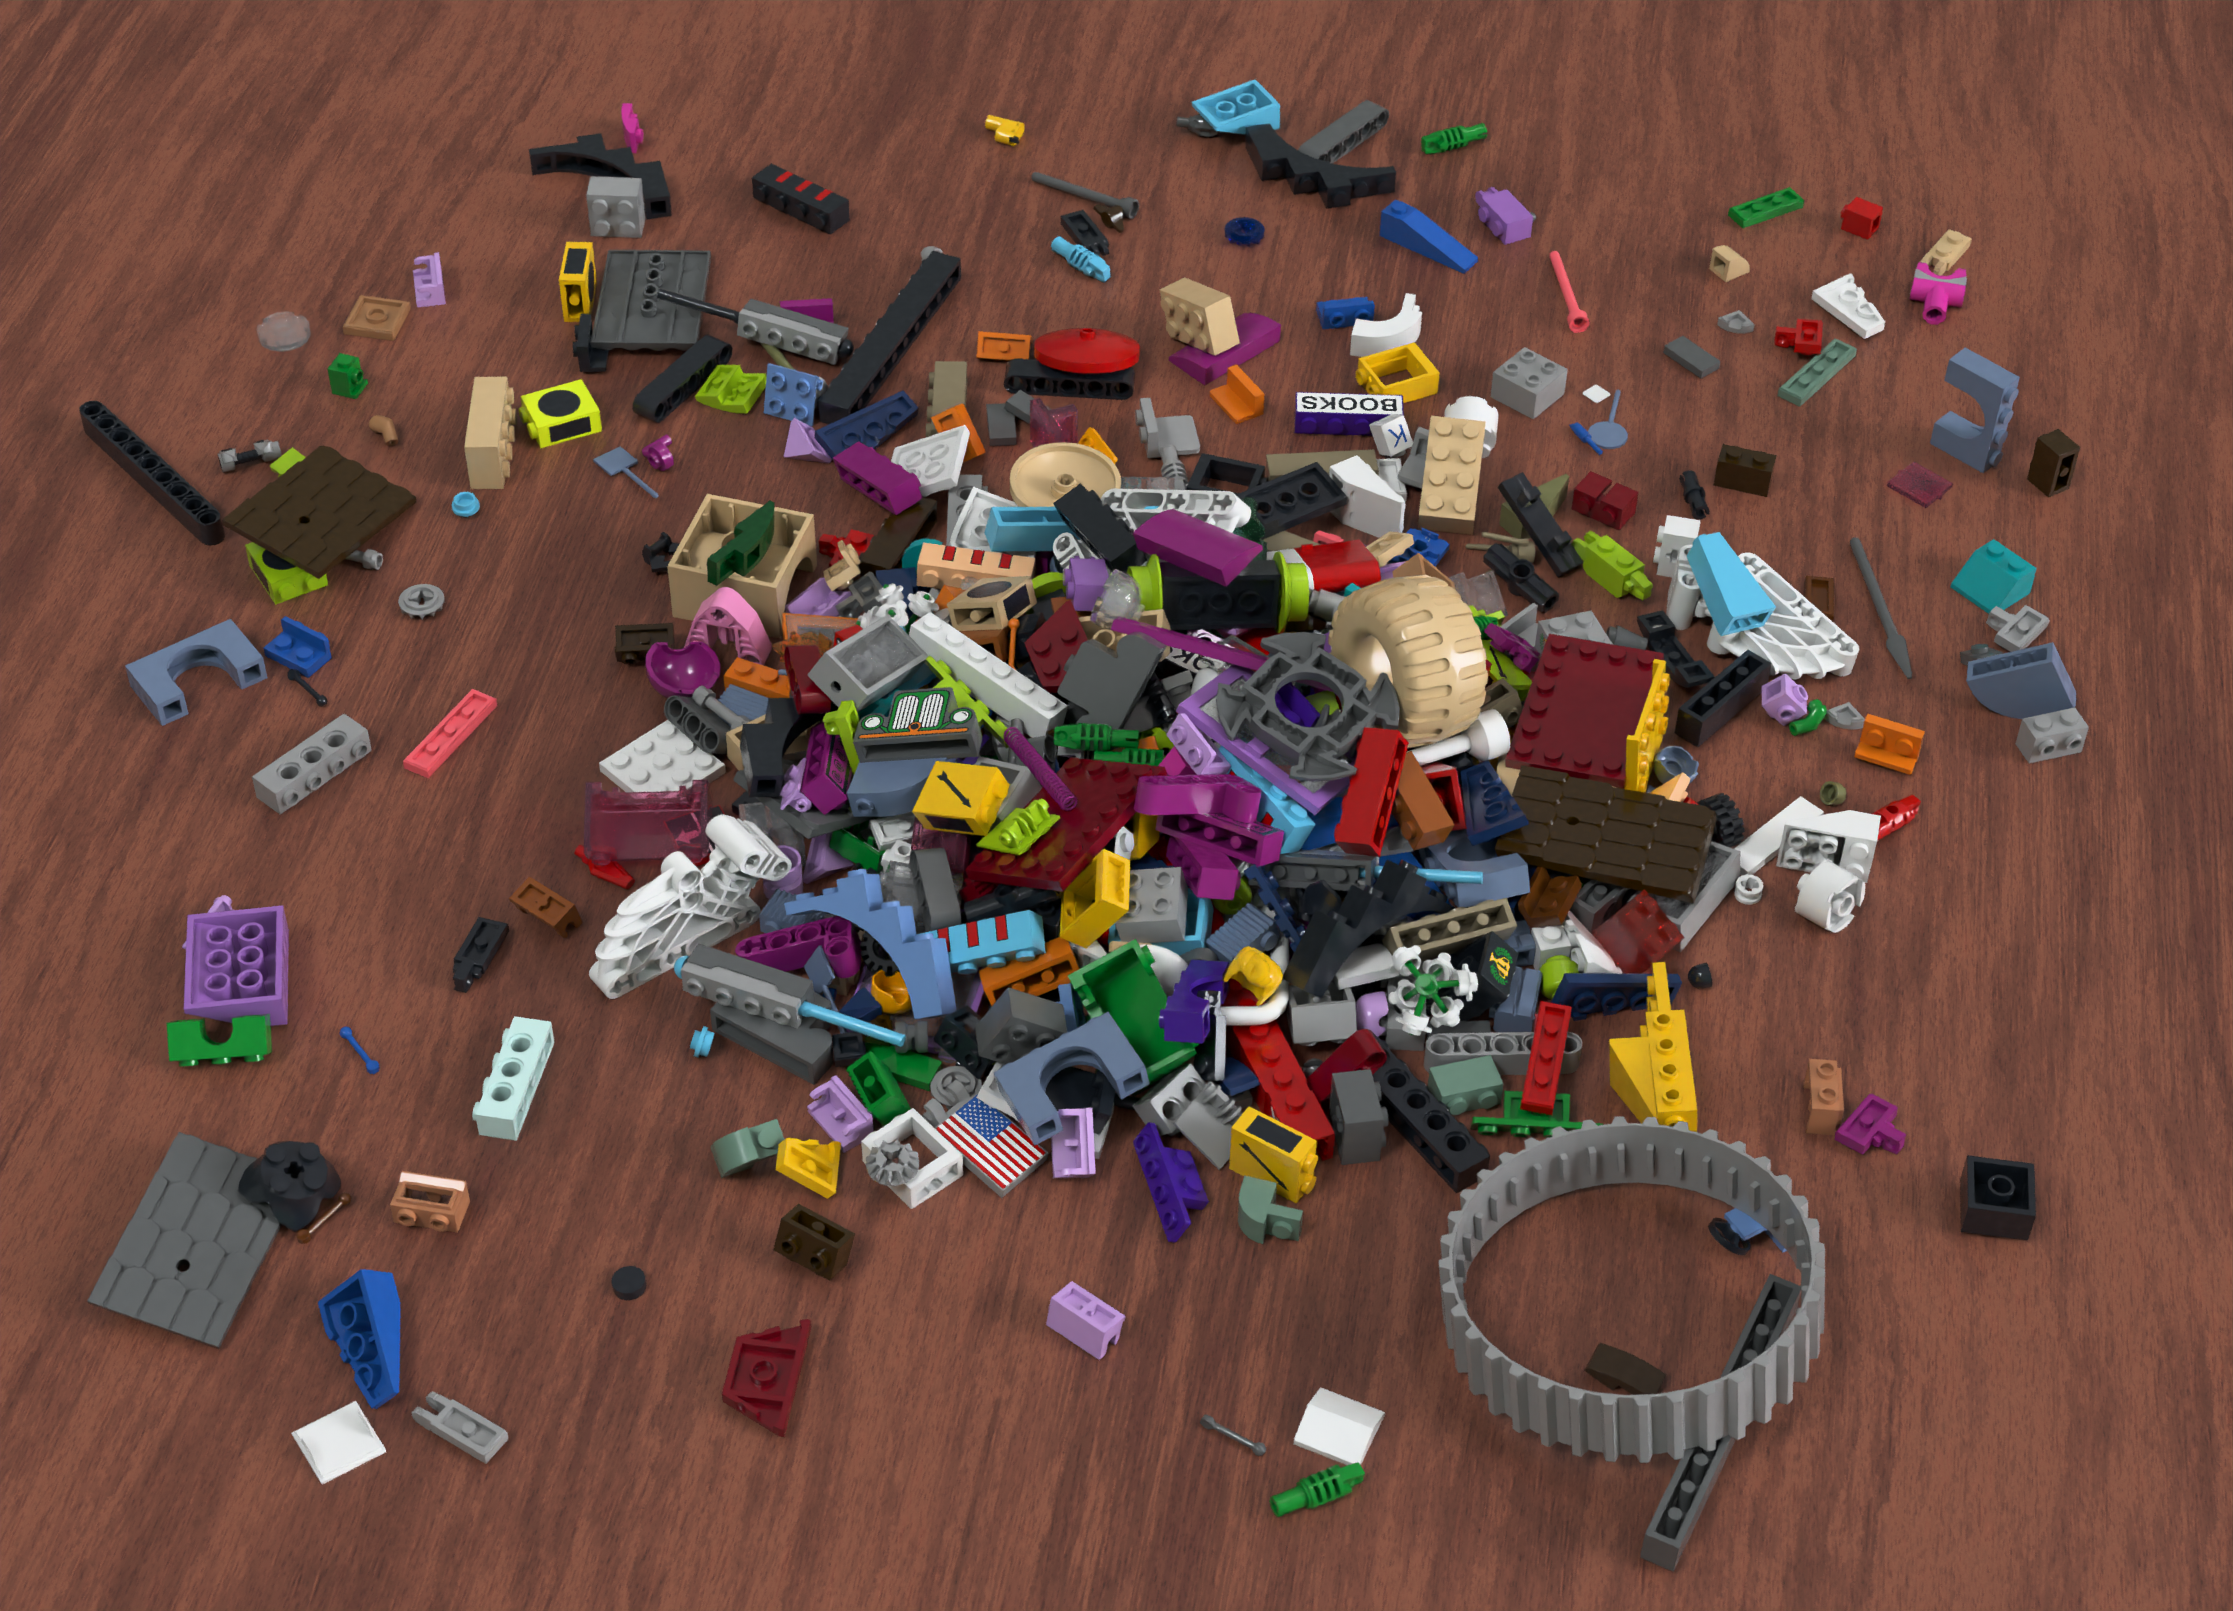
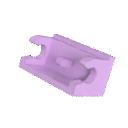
M439 252L434 253V255L417 257L414 259L415 265H427L424 269L413 270L417 307L446 304Z
M837 1075L831 1077L830 1081L815 1088L810 1093L813 1100L821 1095L823 1096L807 1106L808 1113L833 1141L841 1143L843 1153L861 1144V1141L869 1133L873 1132L872 1115L867 1112V1109Z
M1059 1109L1057 1112L1063 1131L1051 1137L1053 1178H1088L1096 1174L1093 1109Z
M1071 1281L1051 1297L1046 1325L1100 1360L1106 1354L1108 1342L1114 1345L1117 1343L1122 1323L1125 1321V1315Z

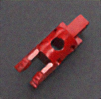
M1910 795L1899 801L1895 800L1873 812L1872 814L1881 816L1877 841L1911 822L1918 813L1921 801L1914 795Z

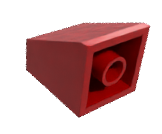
M1439 762L1422 765L1423 772L1454 823L1451 831L1467 829L1457 768Z

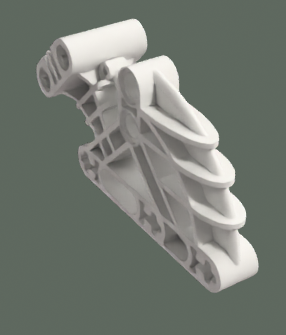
M1114 488L1106 491L1101 497L1102 505L1108 504L1117 517L1115 518L1117 521L1119 519L1124 520L1131 530V535L1147 520L1170 509L1178 510L1233 533L1235 528L1245 525L1251 517L1250 507L1230 491ZM1150 505L1159 506L1156 509H1144ZM1071 533L1060 534L1053 543V552L1064 569H1069L1070 558H1074V556L1090 559V557L1099 559L1081 540H1078ZM1144 552V554H1145V556H1146V558H1147L1148 560H1147L1145 563H1143L1142 565H1140V566H1146V565H1147V563H1148V561H1149V559H1150V556H1151L1150 554H1147V553ZM1107 568L1111 585L1110 594L1119 595V589L1116 585L1118 578ZM1125 576L1123 579L1119 581L1120 587L1126 592Z
M1685 545L1680 549L1668 590L1666 615L1676 626L1677 630L1689 628L1695 616L1701 618L1705 616L1711 617L1687 559V554L1693 545ZM1752 553L1740 554L1738 557L1776 608L1764 626L1725 636H1720L1713 622L1707 640V647L1717 654L1731 652L1738 657L1745 651L1750 650L1772 663L1769 674L1771 676L1780 672L1781 674L1786 673L1791 679L1796 680L1802 674H1807L1815 679L1825 677L1826 672H1831L1837 676L1849 675L1852 672L1859 652L1858 644L1761 558Z
M728 815L714 817L707 824L705 830L706 835L715 844V849L709 855L710 861L700 871L681 851L668 855L661 865V875L629 895L619 905L617 915L606 924L604 928L606 938L596 948L595 954L598 961L594 963L589 971L590 979L608 998L615 999L674 968L676 960L682 956H690L698 943L712 947L746 929L758 920L761 913L760 907L749 897L751 889L755 887L759 878L771 881H778L784 878L791 869V860L753 822L742 821L739 818L736 820Z

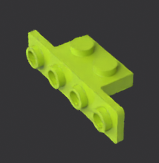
M929 655L925 660L930 670L941 680L933 688L951 687L958 708L969 707L973 709L979 726L984 725L1007 749L1009 745H1007L1003 737L1007 727L999 719L994 722L988 716L991 712L986 705L979 699L975 702L969 696L971 693L969 688L962 680L959 679L956 682L950 676L951 670L941 659L936 662Z

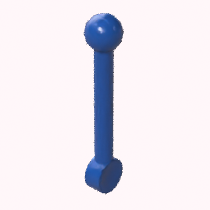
M342 1027L339 1033L340 1036L347 1039L366 1063L367 1072L369 1074L377 1073L380 1069L379 1063L369 1058L352 1036L350 1027Z

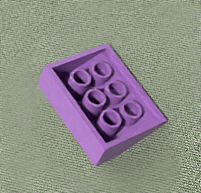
M283 905L187 915L184 988L185 1014L232 1023V1018L236 1016L270 1014L271 1026L288 1024L289 929Z

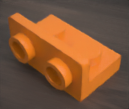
M1867 714L1854 757L1905 774H1911L1920 754L1925 731Z

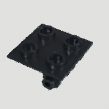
M1153 672L1123 730L1137 729L1141 733L1176 719L1178 714L1175 711V707L1169 700L1167 692L1155 672Z

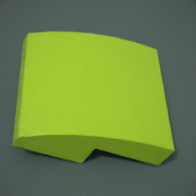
M717 365L695 395L696 401L727 412L747 414L766 388L767 374L743 373L740 365Z

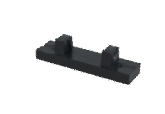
M1523 472L1501 482L1498 486L1499 491L1557 577L1559 578L1579 568L1583 561L1570 543L1572 538L1567 531L1563 532L1541 500V492L1537 486L1532 487Z

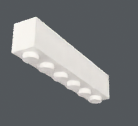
M928 612L911 624L909 636L936 662L941 659L951 670L950 676L956 682L959 679L962 680L971 691L969 695L977 700H981L988 708L1010 723L1012 719H1021L1023 721L1022 731L1030 737L1046 736L1048 731L1055 729V726L1063 725L1068 705L933 613Z

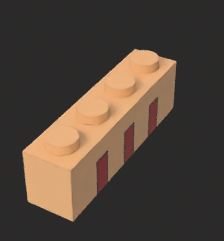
M923 543L917 563V586L942 589L943 585L967 590L982 578L1031 576L1032 580L1035 574V558Z

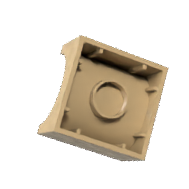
M707 494L667 566L673 617L693 621L704 600L719 588L729 587L737 591L758 613L767 635L780 639L783 634L782 613L785 612L787 594L795 570L800 569L814 572L817 566L814 514L775 507L773 539L761 561L744 577L734 572L719 585L715 586L708 582L707 558L734 539L735 526L762 507L763 504Z

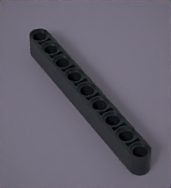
M88 401L80 406L79 412L86 435L201 543L212 546L221 543L225 539L220 512L104 404L99 401Z

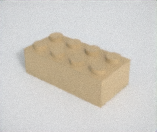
M474 377L464 445L471 489H504L505 478L510 477V463L508 460H512V444L510 442L515 441V430L512 425L517 424L516 408L511 407V404H514L513 387L509 388L507 377Z
M1431 416L1418 529L1424 528L1432 531L1473 535L1486 421Z

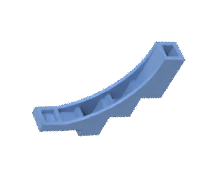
M866 869L848 871V877L836 879L837 887L823 889V895L815 897L814 892L795 895L796 901L784 903L786 915H805L820 911L828 912L855 923L874 937L888 952L902 975L910 996L914 1020L946 1016L957 1011L946 938H933V933L917 935L912 906H900L899 901L883 903L879 874H867Z

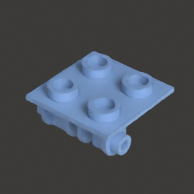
M768 363L764 414L790 421L796 418L809 426H813L816 390L822 389L823 380L819 379V376Z

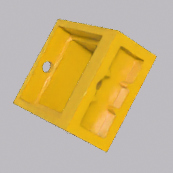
M1413 342L1359 358L1358 370H1356L1355 375L1358 384L1362 385L1368 394L1403 395V403L1437 394L1440 372L1417 344ZM1406 369L1413 377L1386 386L1378 378Z
M1103 849L1062 892L1060 938L1088 948L1129 911V859Z

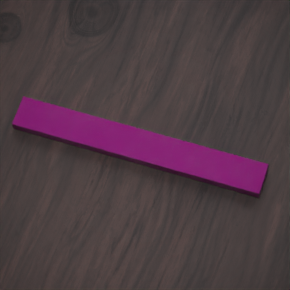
M1121 616L1113 619L1111 626L1113 631L1127 635L1132 632H1142L1167 646L1256 671L1269 659L1268 657ZM1295 680V682L1334 692L1325 684L1317 681Z

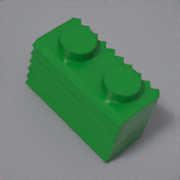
M873 1052L866 1053L847 1068L846 1072L849 1073L848 1076L863 1100L862 1102L865 1104L864 1107L867 1108V1112L883 1126L889 1124L896 1116L903 1115L911 1109L889 1066L880 1061Z

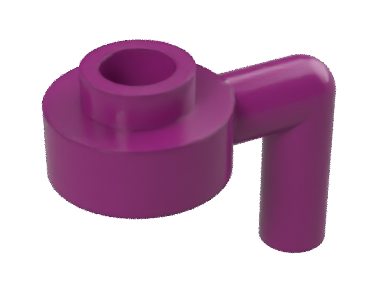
M666 434L642 449V455L648 458L650 465L654 469L665 471L674 465L673 456L667 446L672 444L671 438Z

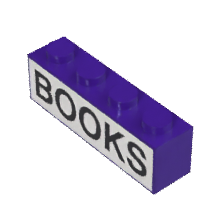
M1296 392L1294 412L1295 433L1373 436L1369 424L1391 414L1404 415L1403 395Z

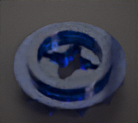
M1240 217L1230 220L1225 225L1224 231L1225 237L1229 239L1230 243L1237 242L1238 246L1246 244L1249 247L1251 243L1258 244L1259 240L1264 239L1265 228L1258 220Z

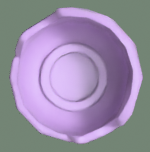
M1383 991L1365 994L1355 1003L1357 1031L1369 1029L1379 1039V1036L1386 1031L1385 1027L1379 1025V1020L1388 1014L1387 998Z

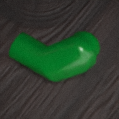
M1814 699L1808 703L1807 710L1810 713L1806 718L1790 722L1789 730L1793 736L1817 729L1827 714L1826 706L1822 705L1821 700Z

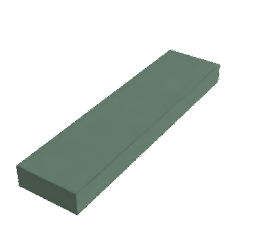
M1834 338L1821 350V354L1814 356L1778 389L1777 396L1800 407L1856 356L1857 349Z

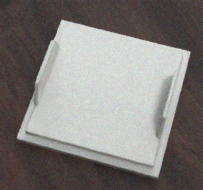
M356 1401L292 1432V1436L322 1485L387 1452Z

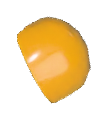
M879 970L872 976L871 994L881 1005L882 1012L901 1014L912 1010L910 996L899 971L893 976L888 977L883 970Z

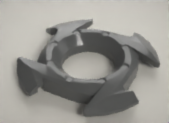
M1296 632L1282 633L1263 638L1260 646L1274 656L1270 657L1245 682L1241 692L1233 691L1228 684L1218 683L1216 706L1219 721L1230 741L1235 740L1240 730L1247 724L1249 729L1262 742L1295 765L1291 767L1290 779L1311 782L1330 781L1355 775L1356 767L1341 762L1336 758L1347 753L1362 738L1364 727L1372 728L1374 725L1382 726L1384 729H1398L1400 708L1396 690L1388 675L1384 672L1381 673L1374 687L1369 691L1366 687L1367 680L1324 650L1326 635ZM1295 680L1317 681L1325 684L1337 694L1342 704V712L1335 721L1321 727L1300 726L1289 721L1280 713L1275 703V695L1282 686Z

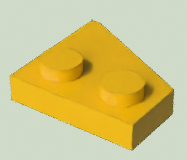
M786 1138L778 1145L776 1171L828 1199L836 1193L841 1143L832 1141L825 1145L819 1144L818 1140L808 1139L807 1141H801L796 1138Z

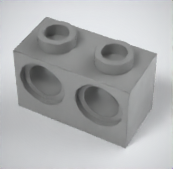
M1191 1063L1185 1064L1163 1077L1133 1105V1108L1145 1125L1148 1122L1156 1124L1160 1136L1166 1134L1173 1136L1180 1132L1173 1123L1206 1084Z

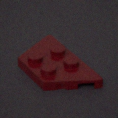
M1071 600L1066 601L1024 642L1042 687L1049 693H1058V688L1067 673L1063 670L1067 660L1072 654L1076 655L1081 644L1088 640Z
M811 1319L800 1320V1326L780 1330V1327L776 1326L766 1329L761 1333L738 1336L735 1341L722 1391V1401L779 1437H785L811 1331Z

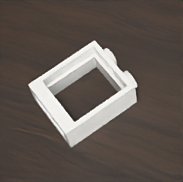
M914 1108L903 1115L896 1116L889 1124L878 1131L869 1133L861 1141L862 1159L865 1164L866 1157L870 1155L872 1147H880L883 1140L887 1144H891L897 1139L900 1143L912 1134L938 1157L918 1170L917 1174L910 1181L897 1186H888L911 1209L963 1176L962 1154ZM887 1158V1164L889 1165L893 1161Z

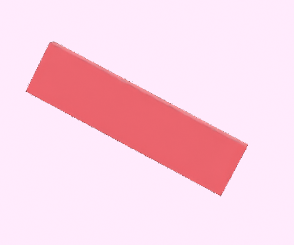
M472 689L403 760L404 769L429 779L497 707V699Z

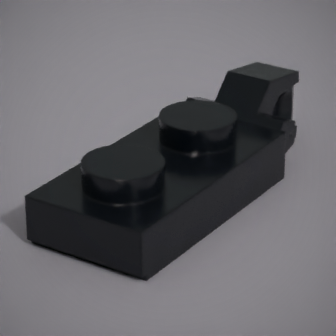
M478 917L454 957V990L467 993L473 984L474 978L480 979L482 974L486 972L509 933L507 923Z
M1212 990L1198 991L1197 997L1209 1000L1210 1031L1203 1044L1199 1043L1200 1045L1195 1047L1197 1054H1195L1193 1065L1203 1081H1223L1225 1079L1226 1016H1222L1221 992Z

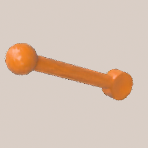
M1012 618L1008 622L1011 629L1008 665L1017 671L1014 667L1016 631L1020 626V622L1018 619Z

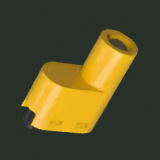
M988 115L985 128L996 131V142L1015 146L1019 143L1024 133L1025 125L1021 122Z

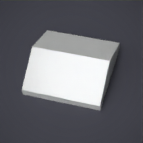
M1320 1388L1307 1405L1293 1444L1345 1465L1359 1462L1361 1465L1385 1416V1412Z

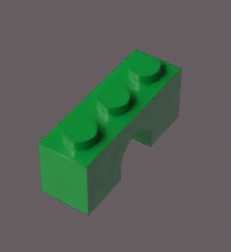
M270 1014L245 1015L232 1018V1035L224 1043L213 1041L208 1036L205 1018L174 1020L166 1023L169 1061H179L180 1067L199 1065L198 1059H211L212 1064L231 1063V1057L244 1056V1062L264 1060V1055L272 1052Z

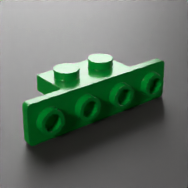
M1504 1091L1503 1118L1473 1117L1471 1120V1130H1478L1480 1135L1493 1136L1497 1135L1498 1131L1511 1132L1510 1135L1513 1137H1529L1530 1133H1542L1544 1138L1553 1137V1128L1561 1126L1569 1132L1581 1129L1583 1123L1569 1122L1570 1094L1556 1093L1552 1115L1521 1110L1520 1105L1523 1091ZM1595 1123L1597 1126L1604 1125L1602 1123Z

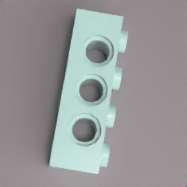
M514 1016L510 1028L504 1030L500 1053L496 1052L494 1055L493 1071L490 1077L485 1078L482 1089L483 1096L481 1101H477L473 1108V1120L477 1122L479 1135L517 1141L555 1043L551 1022Z

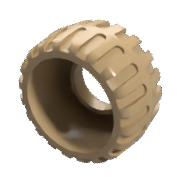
M1428 575L1384 579L1353 591L1340 602L1338 610L1334 613L1331 622L1333 629L1330 630L1328 644L1331 646L1329 654L1355 669L1367 680L1366 687L1369 691L1372 690L1381 673L1384 672L1388 675L1396 690L1400 708L1398 729L1394 730L1401 732L1409 743L1408 748L1432 745L1464 732L1469 728L1480 714V707L1484 704L1486 697L1485 685L1488 682L1486 651L1483 648L1481 632L1472 617L1471 609L1461 600V595L1453 587L1448 586L1440 578ZM1374 725L1375 728L1384 729L1382 726Z

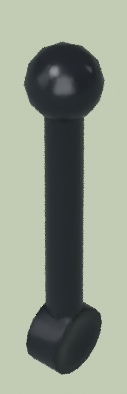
M290 669L288 671L287 677L289 680L297 681L316 699L318 706H326L328 702L326 696H320L300 677L297 669Z

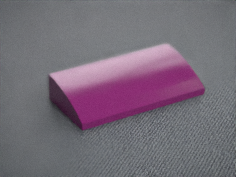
M1243 313L1235 318L1239 344L1215 356L1188 345L1169 356V361L1203 385H1207L1227 373L1228 367L1236 364L1239 366L1280 342L1281 324L1260 314Z
M1175 509L1166 510L1153 516L1133 532L1138 550L1150 555L1156 554L1159 559L1226 587L1263 550L1261 544Z

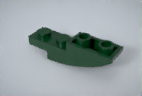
M768 501L742 522H739L734 529L735 538L707 558L709 583L717 586L734 572L744 577L761 561L768 551L774 535L775 502Z

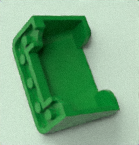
M1136 939L1067 975L1075 991L1077 990L1091 1019L1109 1012L1144 1063L1150 1084L1132 1093L1133 1097L1147 1090L1197 1054L1195 1047L1200 1045L1199 1043L1164 1041V1029L1159 1027V1015L1161 1009H1165L1168 997L1151 967V964L1156 961L1148 946L1140 947Z

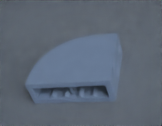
M2053 642L1968 662L1966 682L1979 702L1998 714L2024 719L2076 707V690Z
M946 757L860 763L859 761L847 791L853 816L883 817L912 812L935 762L957 763L956 758L947 759Z

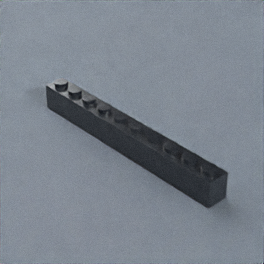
M932 251L927 259L922 261L918 271L911 275L909 283L904 289L900 290L896 300L889 304L887 312L882 318L877 320L874 329L866 335L861 346L855 349L852 358L843 365L841 372L836 379L831 381L824 395H820L817 402L820 422L831 424L866 408L961 280V258Z

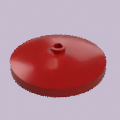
M1070 328L1049 332L1038 337L1034 343V356L1040 363L1062 371L1108 373L1124 370L1135 365L1140 358V345L1133 338L1114 331L1097 328Z

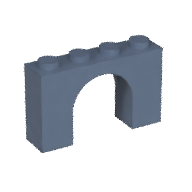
M1967 348L1962 349L1949 359L1944 381L1966 392L1978 402L1985 417V426L1973 424L1954 412L1949 411L1934 423L1930 444L1981 473L1986 472L1992 466H1997L2003 457L2001 450L2008 436L2006 430L2008 422L2013 416L2012 406L2019 393L2017 386L2020 377Z
M231 619L125 665L130 687L161 726L189 714L184 693L174 682L180 674L188 669L198 666L219 667L230 675L241 690L268 678L263 656Z
M1467 829L1454 830L1449 833L1445 842L1415 850L1417 861L1423 864L1426 869L1483 872L1482 884L1436 882L1437 886L1442 887L1448 899H1451L1457 907H1470L1486 900L1492 899L1495 901L1530 893L1528 865L1518 853L1493 858L1496 855L1495 846L1498 837H1495L1490 842L1472 846L1467 836Z
M1109 1012L1092 1018L1086 1024L1071 1032L1062 1034L1058 1039L1043 1047L1032 1050L1026 1056L1007 1063L1001 1069L993 1072L1000 1093L1034 1146L1063 1131L1059 1114L1045 1093L1051 1078L1062 1069L1074 1065H1088L1097 1068L1107 1077L1121 1099L1150 1084L1144 1063Z

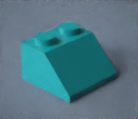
M1993 539L1974 551L1952 581L1950 587L1989 614L1995 606L2005 610L2030 594L2037 568Z

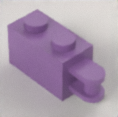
M1491 187L1486 192H1476L1475 199L1480 206L1478 215L1481 222L1485 223L1504 245L1531 237L1533 216L1507 189L1498 192L1494 187Z
M1079 556L1070 558L1069 569H1064L1063 572L1066 599H1071L1075 611L1108 612L1111 585L1105 560L1095 559V557H1090V559L1079 558Z

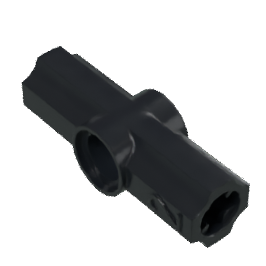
M1495 543L1489 547L1487 553L1483 556V562L1507 582L1510 593L1516 596H1523L1531 604L1535 603L1538 605L1537 609L1540 612L1544 611L1546 613L1553 608L1559 599V593L1534 572V565L1530 561L1518 559L1502 544Z
M1000 884L993 893L966 902L964 910L967 921L970 923L1032 910L1033 908L1061 899L1062 892Z

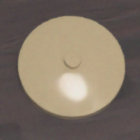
M1059 442L1035 447L1016 460L1010 473V493L1018 507H1055L1054 502L1080 483L1088 491L1093 489L1100 499L1110 489H1121L1120 473L1113 461L1100 451L1077 443Z

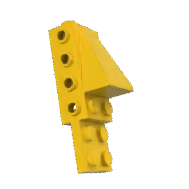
M1665 962L1652 963V976H1647V993L1652 995V997L1646 998L1647 1012H1645V1025L1639 1026L1640 1037L1609 1039L1610 1086L1641 1124L1647 1117H1656L1659 1125L1673 1127L1677 1122L1683 1121L1688 1122L1689 1131L1697 1132V1103L1685 1011L1671 1010Z

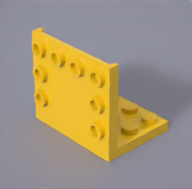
M1654 659L1652 685L1634 736H1627L1626 778L1624 789L1646 793L1654 759L1659 751L1663 735H1665L1667 730L1668 717H1663V715L1667 712L1669 696L1664 695V693L1668 690L1670 674L1665 673L1666 661Z

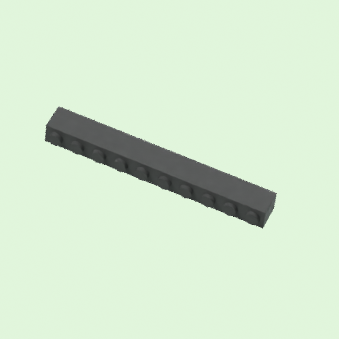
M1772 1274L1769 1275L1721 1377L1750 1363L1769 1349L1788 1329L1797 1310L1801 1294L1800 1285ZM1727 1435L1716 1440V1450L1710 1452L1705 1451L1700 1446L1685 1449L1684 1457L1680 1460L1645 1533L1640 1558L1674 1572L1733 1447L1735 1438Z

